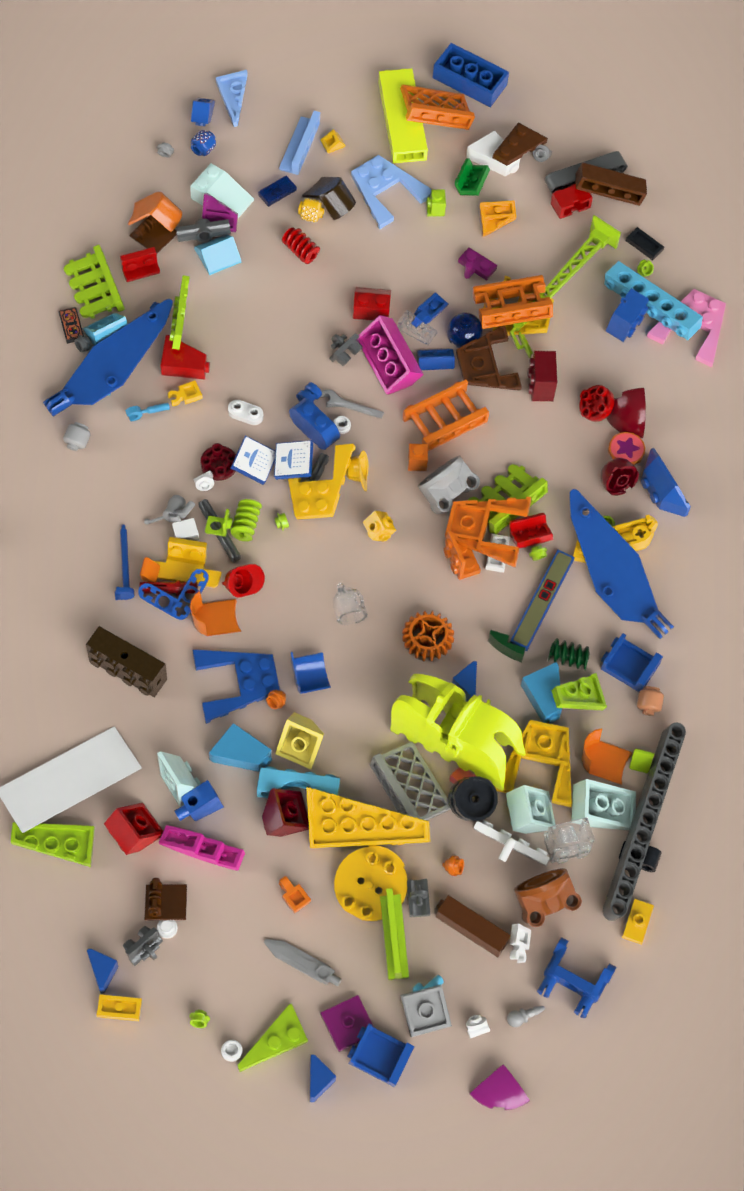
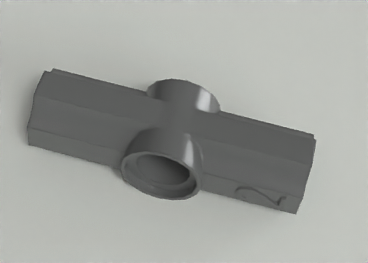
M199 219L193 225L176 227L178 242L197 239L199 242L206 243L212 237L231 234L229 219L210 222L208 219Z

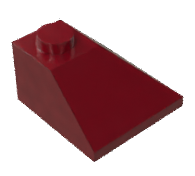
M271 789L262 815L266 834L282 837L309 830L308 815L302 793L300 791Z

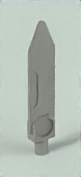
M264 940L265 945L272 954L281 961L320 983L328 985L331 982L336 986L340 985L342 979L334 975L335 970L331 969L330 966L285 941Z

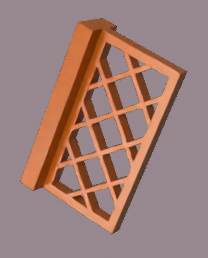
M402 85L400 88L407 108V121L469 130L475 115L474 112L469 111L464 94Z

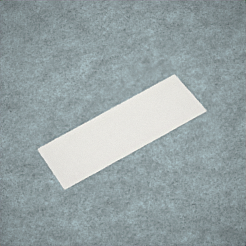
M112 727L1 786L0 798L21 832L24 833L142 769L117 729Z

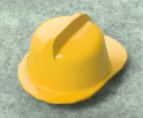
M361 451L360 455L350 458L351 463L345 475L350 480L361 482L366 492L369 464L366 452Z

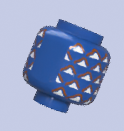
M201 130L191 139V149L198 156H207L216 147L215 135L210 131Z

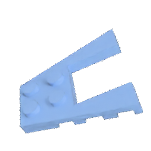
M380 155L351 171V176L358 190L362 193L366 205L368 204L379 229L393 222L394 216L375 197L376 195L400 181L420 204L427 201V197L431 196V188Z

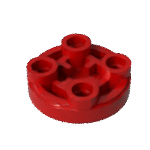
M595 385L587 390H583L580 394V412L586 419L592 422H599L607 418L612 412L614 396L608 388L602 385Z

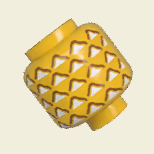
M305 198L304 201L300 202L298 214L302 220L316 223L319 218H323L325 208L322 207L321 201Z

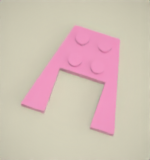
M693 289L680 302L703 316L700 329L709 334L695 360L712 367L726 303ZM658 322L648 332L647 337L663 344L671 329Z

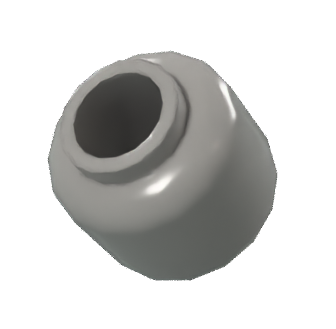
M78 422L70 424L63 437L64 442L68 444L67 448L73 451L84 449L91 435L88 431L89 428Z

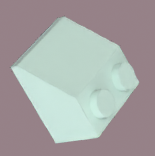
M523 785L506 793L507 806L511 818L510 823L513 831L528 834L556 829L549 791Z

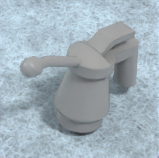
M174 495L169 499L163 516L152 520L145 519L144 523L150 524L162 519L169 522H181V518H185L194 508L195 503L189 501L186 504L182 496Z

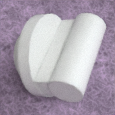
M211 471L193 479L196 488L200 491H208L214 486Z
M473 1015L466 1022L470 1039L490 1031L486 1018L481 1015Z

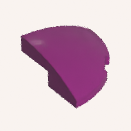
M504 1064L470 1093L472 1098L478 1103L491 1109L493 1107H501L504 1110H512L530 1101Z

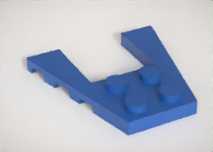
M193 650L196 671L235 664L241 695L239 697L202 703L206 724L215 718L228 715L229 712L243 709L255 701L259 702L266 699L268 693L272 690H280L273 654Z

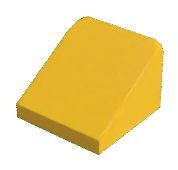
M334 129L320 139L328 153L346 146Z

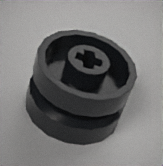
M480 776L464 777L456 781L451 787L448 801L452 812L458 818L465 821H479L490 817L495 811L498 803V794L494 785L488 779Z

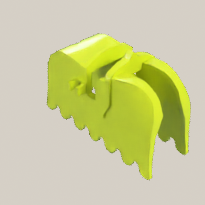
M413 674L408 681L412 685L413 695L412 697L400 695L393 703L390 731L398 735L400 733L404 734L414 744L417 742L421 743L431 753L434 751L438 752L445 761H455L462 770L473 771L477 777L480 776L490 780L497 789L503 791L506 755L500 745H510L517 754L521 756L526 755L522 732L517 723L501 710L491 706V700L488 699L486 703L483 702L481 695H473L466 702L465 692L455 684L429 675ZM425 700L429 704V706H427L421 701ZM443 710L446 716L441 724L438 725L435 723V720Z

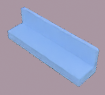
M314 111L311 119L300 117L280 164V170L299 175L320 125V112Z

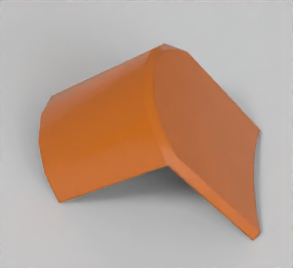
M155 192L134 203V211L128 225L152 215L169 232H172L179 224L183 212L162 192Z
M198 591L190 603L195 628L206 636L241 632L236 620V599L202 603L201 593Z
M602 728L592 731L584 742L581 759L583 767L589 774L622 785L624 767L633 752L600 741Z

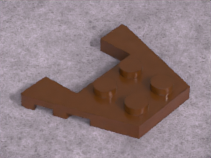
M505 325L499 326L494 331L487 332L483 337L456 349L462 378L468 381V385L518 391L522 389L518 372L499 375L493 354L492 344L508 342L509 338Z

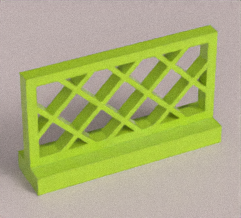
M390 888L386 889L387 896H380L388 980L409 978L401 894L393 895V889Z

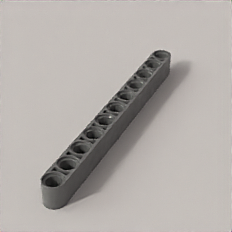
M681 723L671 724L661 734L603 907V915L609 921L619 919L628 910L686 735V729ZM631 852L634 853L636 859L631 856ZM625 870L629 872L630 877L625 874ZM619 888L623 890L624 895L620 894ZM613 906L616 907L617 913L613 911Z

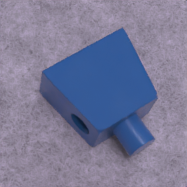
M207 780L183 795L181 799L184 805L174 811L180 821L188 816H191L194 821H198L224 808Z

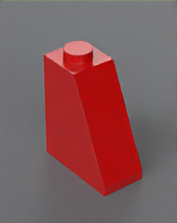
M166 335L161 360V375L205 380L206 373L210 371V362H207V354L182 341L179 350L172 349L173 341H169L170 335Z

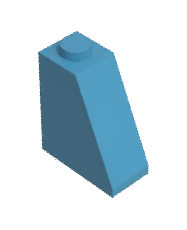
M557 662L523 677L521 682L522 689L540 720L544 723L557 721L563 709L556 708L551 691L560 685L559 665Z
M234 723L209 752V760L213 763L260 772V768L268 767L272 761L271 749Z

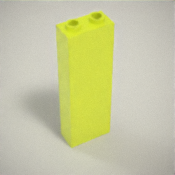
M413 69L379 71L378 84L393 163L427 160L428 148L423 123L407 121V108L400 89L402 85L416 87Z

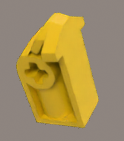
M645 515V518L612 527L635 551L645 549L650 544L658 522L651 515Z

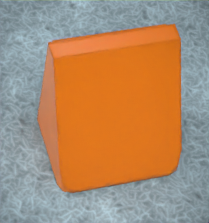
M148 557L144 558L140 576L142 581L156 582L160 565Z

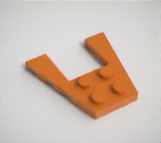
M526 497V499L507 498V500L488 499V501L478 502V500L454 501L445 538H447V532L452 531L458 544L516 567L519 547L485 542L483 540L490 511L528 517L531 497Z

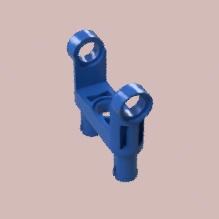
M561 937L544 971L545 977L539 989H537V993L542 995L546 988L543 997L549 998L556 983L567 987L582 996L574 1013L579 1015L581 1009H584L580 1017L586 1018L592 1004L599 1000L617 967L609 963L607 968H604L596 985L559 966L569 942Z

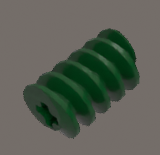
M556 638L551 645L547 661L551 657L554 658V663L561 659V665L568 661L569 667L576 663L577 669L584 665L585 671L590 655L589 647L586 646L582 651V646L579 644L574 649L573 642L567 647L566 640L559 645V639Z

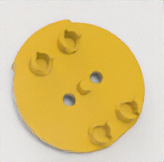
M369 845L352 852L341 862L336 871L334 889L339 904L346 912L363 921L382 920L380 896H387L386 889L392 888L393 895L401 894V903L404 902L407 894L408 880L404 869L405 864L393 851L382 846ZM359 878L364 879L363 884L358 883ZM378 887L382 888L381 894L376 893Z

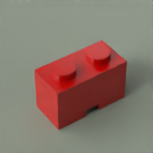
M573 184L568 188L559 189L552 193L551 205L559 219L572 215V211L577 210L581 212L591 208L593 197L589 192L576 189V184Z

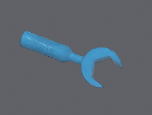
M167 402L149 406L144 410H141L139 406H132L125 411L127 417L129 416L132 422L140 419L143 413H156L169 410L170 407Z

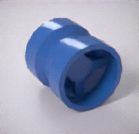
M309 382L304 390L297 393L296 397L299 402L304 398H308L314 403V400L322 396V392L316 384Z

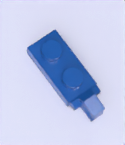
M435 292L417 308L414 313L416 317L411 324L417 328L422 322L425 324L430 323L449 304Z

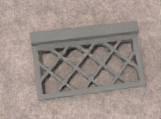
M413 742L383 755L379 753L373 756L370 767L399 813L429 820L451 809L448 798ZM410 749L414 755L413 760L402 757L403 751ZM393 758L398 760L397 766L388 765L386 759ZM400 761L411 764L410 771L399 769ZM414 765L423 769V776L412 773ZM397 773L408 776L406 784L397 780ZM410 777L421 780L419 788L408 785ZM423 783L432 784L434 787L433 792L422 789ZM407 789L418 792L416 800L408 798L406 795ZM420 794L430 796V804L420 802ZM434 798L442 800L445 806L441 808L432 806ZM417 806L428 809L427 814L420 817L416 811Z

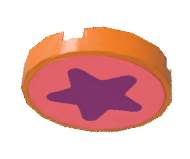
M618 433L611 439L608 453L612 459L624 458L635 465L643 459L645 445L643 440L634 433Z

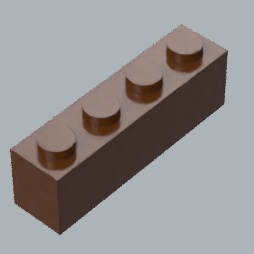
M583 162L575 174L576 189L638 206L641 205L647 195L646 179Z

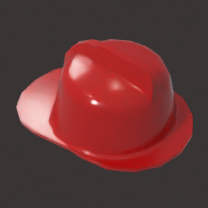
M247 564L228 571L222 585L236 598L244 597L261 590L265 582V575L260 566Z

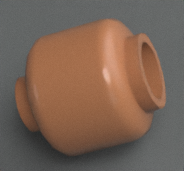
M645 686L638 694V709L642 710L644 715L654 716V713L662 710L664 694L657 687Z

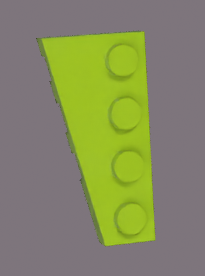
M13 822L10 842L19 847L91 867L95 827L40 823L22 833L16 822Z

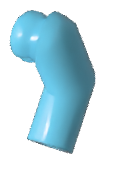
M436 975L425 986L417 983L413 987V992L442 985L444 980L441 976Z

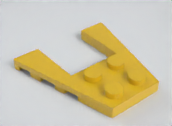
M354 444L335 445L333 479L301 482V478L288 479L294 514L297 519L333 517L340 497L339 491L341 485L344 484V476L347 468L350 466L352 452L355 451Z
M530 720L522 733L526 755L521 756L514 750L512 751L506 764L504 790H499L496 787L495 789L503 793L514 790L521 758L559 766L552 803L571 807L569 728Z

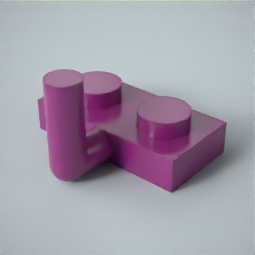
M470 247L458 259V263L465 267L464 277L466 279H469L475 273L487 281L497 270L495 263Z

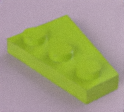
M597 673L591 674L586 678L582 677L574 682L571 681L556 686L551 690L556 708L603 711L607 707Z

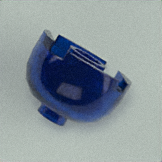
M471 313L457 314L448 324V340L451 344H455L457 348L482 337L481 321Z

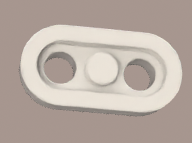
M233 400L228 405V414L233 419L250 425H258L263 421V410L256 405L241 400Z

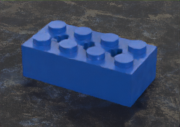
M450 43L433 68V79L490 108L508 84L509 71L453 43Z

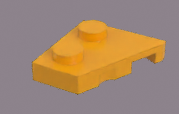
M515 200L483 202L479 205L483 236H487L516 220Z

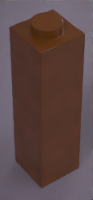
M449 895L445 900L441 899L435 908L437 910V919L497 958L510 940V934Z

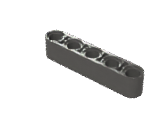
M619 151L583 162L623 173L628 167ZM581 163L548 174L544 180L551 193L576 184L575 174Z

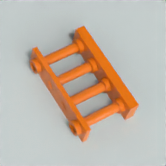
M466 379L454 383L451 387L415 405H409L403 410V421L406 422L410 419L414 421L424 436L422 444H428V451L488 422V409L486 407L477 409L465 393L467 392L468 385ZM459 396L471 414L461 417L450 400ZM444 404L455 422L449 425L445 424L434 407ZM426 411L429 412L440 428L433 433L428 430L419 417L420 414Z

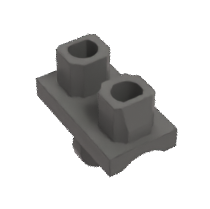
M357 333L346 342L344 340L347 337L344 334L341 336L335 334L332 337L333 344L331 348H339L329 358L332 362L337 360V362L344 366L351 359L345 352L347 349L356 355L363 348L357 341L359 338Z
M427 879L407 880L409 917L430 916Z
M144 926L138 932L140 939L136 943L130 939L123 944L125 952L134 966L141 960L145 961L148 957L153 960L157 958L155 951L160 948L159 945L163 940L154 927L150 929Z

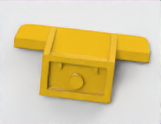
M169 537L166 563L154 561L160 565L157 579L187 582L195 570L203 569L209 575L206 587L212 588L219 585L222 572L204 569L207 558V543ZM202 572L200 575H195L198 584L200 581H205L204 573Z

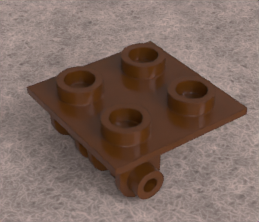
M150 215L129 236L147 249L155 247L156 253H158L177 235V231L174 229L172 232H169Z
M153 878L150 884L146 885L144 920H186L187 884H162L159 878Z

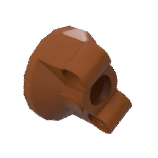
M563 868L531 877L514 888L522 909V919L532 927L541 926L547 915L558 912L563 908L571 911L577 910L582 903L580 895L575 892L567 869ZM572 895L573 902L567 905V898ZM536 912L537 918L531 922L530 914Z

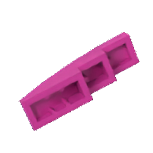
M169 825L165 826L159 841L160 845L182 854L236 871L239 870L245 855L243 849L227 846L222 841L206 838L201 833Z

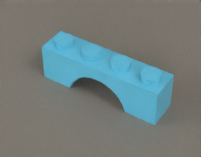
M268 766L260 768L257 797L268 798L270 790L273 788L287 790L293 787L303 789L311 787L338 795L340 778L330 774L320 776L313 772L298 773L292 769L283 771Z

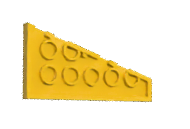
M306 787L310 848L431 842L430 825L427 820Z

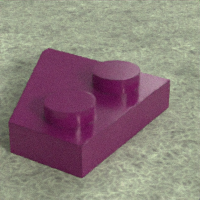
M205 193L202 219H208L210 222L229 219L231 232H236L238 213L210 194Z

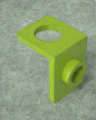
M226 509L224 518L208 516L205 533L226 537L227 530L231 529L233 518H230V510ZM213 522H219L221 528L213 530L210 525Z

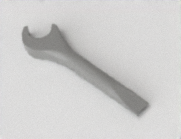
M333 390L322 391L321 398L328 397L330 399L326 402V407L328 408L345 407L382 419L384 414L382 411L347 401Z

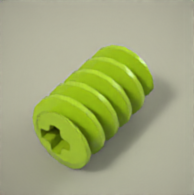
M243 499L238 502V508L236 509V515L230 530L234 538L246 542L253 540L251 536L255 534L253 529L257 526V516L260 515L259 510L262 508L260 502L252 499Z

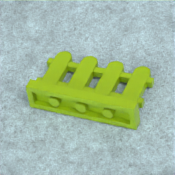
M100 244L93 247L94 254L91 255L89 252L86 254L87 257L77 261L69 260L70 263L64 266L66 275L75 276L69 281L71 289H80V292L74 295V299L78 304L85 303V306L80 308V314L83 318L90 317L93 319L96 314L103 311L111 312L113 307H117L118 312L125 310ZM89 268L92 269V271L79 275L81 271ZM97 282V285L84 289V286ZM102 296L103 298L93 303L89 302L90 300Z
M512 464L508 467L509 476L507 478L503 475L496 476L495 488L492 489L490 486H484L481 489L483 497L480 500L477 497H471L468 501L506 500L498 493L502 490L509 498L526 499V497H531V507L548 493V481L543 477L541 479L536 476L532 478L525 472V467H518ZM514 479L522 485L520 489L512 483ZM490 511L488 519L489 532L498 534L509 525L510 521L515 520L519 516Z

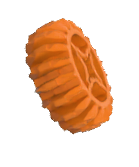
M424 611L423 615L417 612L415 618L411 616L409 622L405 623V628L402 631L404 635L402 641L406 642L404 644L405 649H409V654L415 653L416 659L422 656L423 661L426 660V657H429L432 662L434 656L437 659L441 658V654L446 656L447 650H451V644L454 643L452 624L447 623V617L441 619V613L435 616L433 611L430 614ZM420 627V633L413 637V632ZM443 635L444 639L437 645L436 639Z

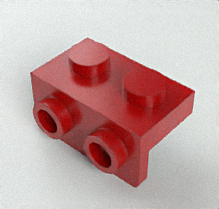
M545 513L509 522L510 537L516 547L525 548L553 540V533L546 524Z

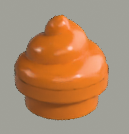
M272 690L268 693L266 702L272 709H280L286 703V694L280 690Z
M451 856L442 863V866L451 876L461 875L464 870V860L459 858V856Z

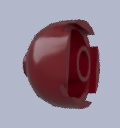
M624 458L612 459L601 470V482L604 488L611 495L615 496L625 494L626 491L624 490L629 487L632 489L639 478V472L636 467Z

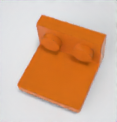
M448 531L447 538L445 539L444 554L447 559L450 558L453 574H457L459 580L479 574L481 569L472 549L458 544L452 531Z

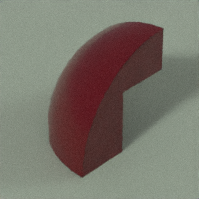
M644 388L627 390L622 392L621 397L614 398L613 410L606 419L620 433H634L643 438L646 421Z

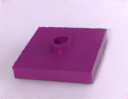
M359 995L320 1013L338 1052L359 1043L360 1039L357 1036L361 1027L366 1028L369 1023L372 1024Z

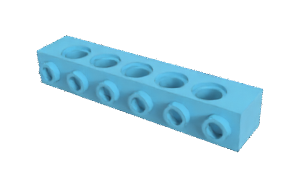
M620 261L605 273L604 285L609 290H613L623 298L632 288L650 300L647 304L649 309L646 313L651 318L661 322L665 327L676 332L678 336L689 340L701 328L703 316Z

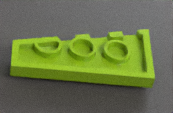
M182 276L179 296H175L171 324V329L173 330H171L169 340L173 341L172 349L179 350L190 276Z

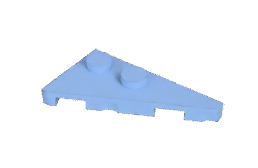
M247 70L216 77V84L234 127L238 126L248 76Z

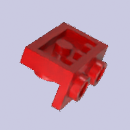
M155 247L120 256L121 268L126 282L160 273Z

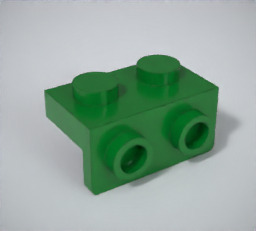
M466 158L455 179V187L459 194L479 196L490 172L489 166L473 165L470 158Z

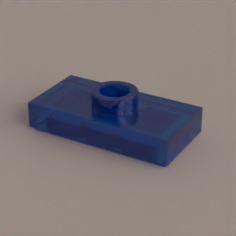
M286 175L258 191V196L269 207L297 191V187Z

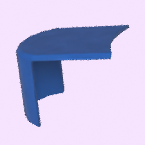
M291 652V664L298 693L303 694L331 688L325 669L323 652L294 658L293 652Z

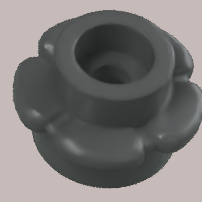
M78 335V338L74 340L80 352L89 350L91 343L86 336Z

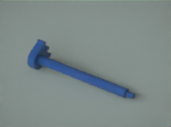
M123 524L120 530L123 587H116L115 600H129L135 596L134 589L130 588L127 529H125Z

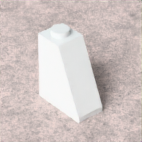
M496 131L479 139L467 148V158H470L471 161L479 165H488L490 170L503 176L516 172L520 163V159L506 166L492 158L493 153L504 141Z

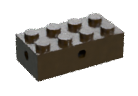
M98 626L86 643L89 662L93 666L105 669L112 677L117 676L121 678L128 686L133 685L146 696L151 695L155 698L167 681L166 665L164 662Z

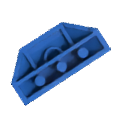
M652 448L641 478L643 488L648 490L651 501L660 510L683 517L688 516L691 506L686 501L685 496L659 454Z

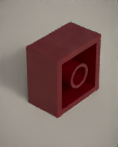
M534 351L533 358L529 360L527 376L530 379V383L528 384V394H531L532 401H554L558 383L556 351Z

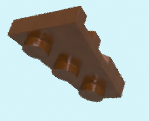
M518 122L493 153L492 158L508 166L522 158L523 154L534 151L539 145L546 144L548 138Z

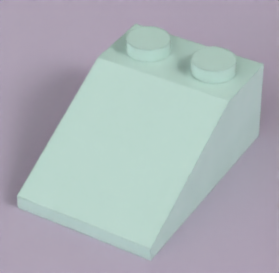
M212 163L190 186L192 200L203 206L204 194L208 193L237 212L238 218L254 201V198L229 174Z
M160 751L157 753L160 776L179 807L184 805L181 797L201 783L197 777L193 778L191 775L192 769L187 761L183 762L180 756Z
M589 779L573 784L571 823L593 828L630 829L636 812V791Z

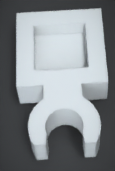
M519 923L512 924L510 944L513 945V950L510 952V959H517V963H525V950H529L531 930Z

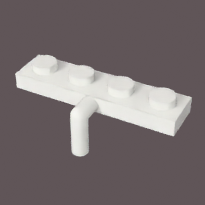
M485 820L482 823L476 822L474 830L505 845L498 859L506 862L513 849L545 866L548 865L550 858L547 857L548 853L538 847L534 850L529 847L530 843L520 838L518 841L510 838L512 834L503 829L500 832L492 829L494 825Z

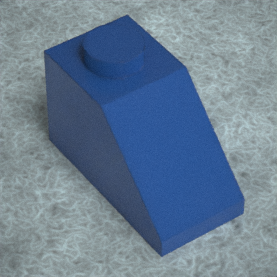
M195 99L193 101L191 122H196L195 125L197 126L209 124L215 100Z

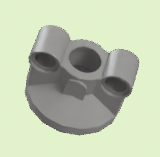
M456 456L426 477L418 485V488L429 501L432 511L436 514H442L452 508V500L462 492H469L478 488L480 479L471 472L461 456ZM467 478L471 481V487L466 483ZM440 500L444 503V509L439 506Z

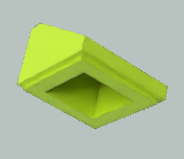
M634 749L629 768L648 773L654 753Z

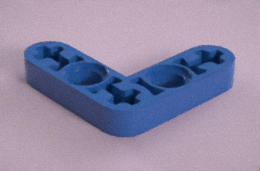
M203 569L195 570L178 599L149 583L141 585L138 594L140 598L174 618L184 620L189 616L191 610L186 605L184 608L186 614H181L179 617L176 608H181L184 604L180 600L183 599L185 602L191 603V600L185 597V592L188 589H193L196 593L198 591L202 593L209 581V575ZM202 572L204 573L205 581L199 582L197 586H200L201 589L198 590L196 587L190 586V583L192 581L195 584L197 581L195 575H200ZM151 587L150 591L154 594L157 591L160 592L155 599V603L151 601L154 599L152 596L147 595V597H144V592L142 591L144 588ZM162 596H167L170 600L167 607L159 605V599Z

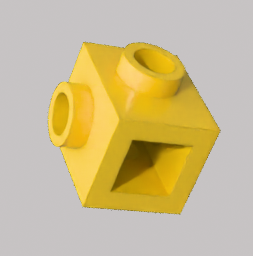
M374 511L363 521L368 536L375 541H387L396 531L393 520L388 516L387 512Z

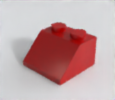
M356 287L353 319L374 321L379 315L389 317L391 290Z
M143 803L116 808L104 822L109 833L126 855L140 852L161 838L163 833L162 828Z

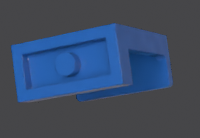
M622 633L620 638L616 637L612 642L610 653L606 651L603 655L601 670L639 692L645 688L659 667L663 656L657 652L654 656L650 655L625 639L626 635Z
M370 1023L366 1028L362 1026L357 1036L360 1041L357 1047L352 1046L347 1056L350 1058L348 1064L395 1087L415 1046L409 1043L405 1044L372 1027L373 1025Z

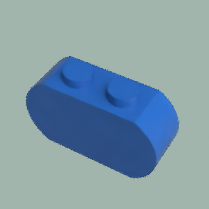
M308 398L302 399L289 410L293 423L320 449L326 450L340 438V433L335 423Z

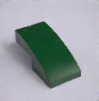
M491 630L488 642L505 656L522 663L526 648L508 643L509 635Z

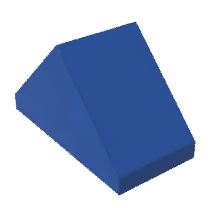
M477 661L471 662L452 679V683L465 692L467 702L473 695H476Z
M90 948L87 950L100 993L103 994L106 992L119 967L118 962Z
M311 1055L310 1102H315L336 1081V1075L316 1055Z

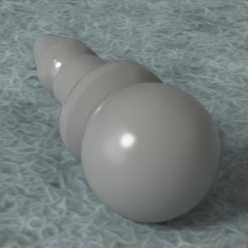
M535 1006L533 1009L524 1010L522 1008L519 1011H511L507 1016V1022L512 1027H519L523 1022L527 1023L528 1018L540 1014L545 1007Z

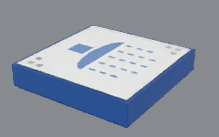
M245 436L231 465V469L264 485L275 462L276 451Z
M313 441L276 443L274 478L278 480L312 477Z

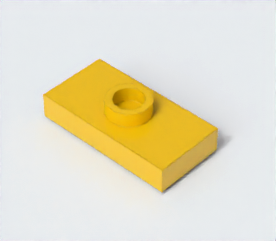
M634 899L622 938L642 945L654 905Z

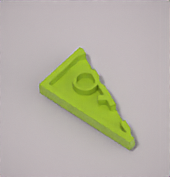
M292 1004L286 1007L237 1065L239 1072L308 1042Z

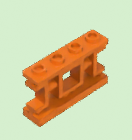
M543 275L474 286L473 299L475 304L484 303L486 307L479 309L482 329L553 317L552 300L550 297L540 298L539 293H545ZM519 297L521 301L505 304L504 299Z

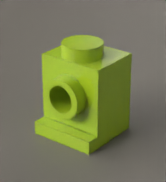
M445 189L431 190V196L427 197L426 202L427 216H445Z

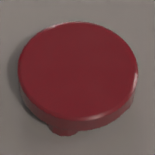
M220 443L213 444L201 456L202 472L211 471L213 480L216 481L232 477L236 472L231 469L236 456L235 452L229 447L222 446Z

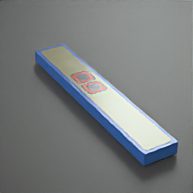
M557 550L510 643L526 648L525 651H528L575 557Z

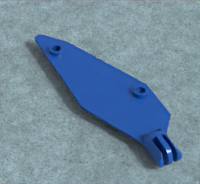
M166 299L93 346L64 388L43 401L53 417L72 404L93 405L123 386L166 325L173 301Z
M571 490V519L596 593L621 620L645 623L661 639L663 636L652 623L665 635L668 633V630L658 620V617L670 629L674 628V626L658 610L639 554L578 490ZM589 511V514L583 515V512Z

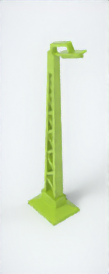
M593 215L589 238L545 287V293L539 294L540 298L550 297L551 299L600 248L603 249L608 244L616 249L621 232ZM527 322L515 323L512 326L510 335L517 349L524 348L528 357L531 358L533 351L525 335L519 332L518 337L522 343L520 345L514 334L515 331H519Z

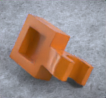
M286 876L279 880L280 887L286 892L282 895V898L294 914L311 902L310 897L300 884L294 887Z

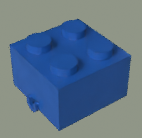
M631 288L627 295L621 298V303L614 311L606 332L622 342L627 337L631 338L636 330L635 328L642 323L644 315L649 309L647 304L650 299Z

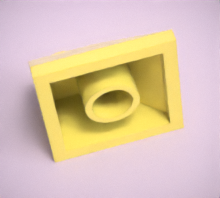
M294 712L286 721L275 754L308 769H312L324 733L313 720Z

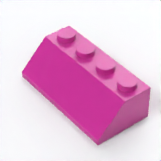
M379 315L358 335L357 341L362 345V351L387 395L412 386L424 375L393 318Z

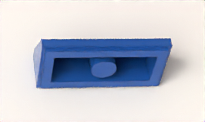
M453 349L417 351L418 365L421 370L455 368Z

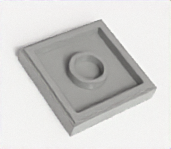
M441 984L400 995L411 1037L452 1026Z

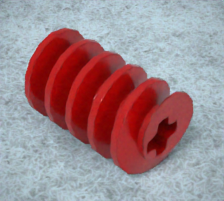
M289 228L282 237V242L305 264L311 263L320 252V247H315V242H311V239L306 237V234L302 233L300 228Z

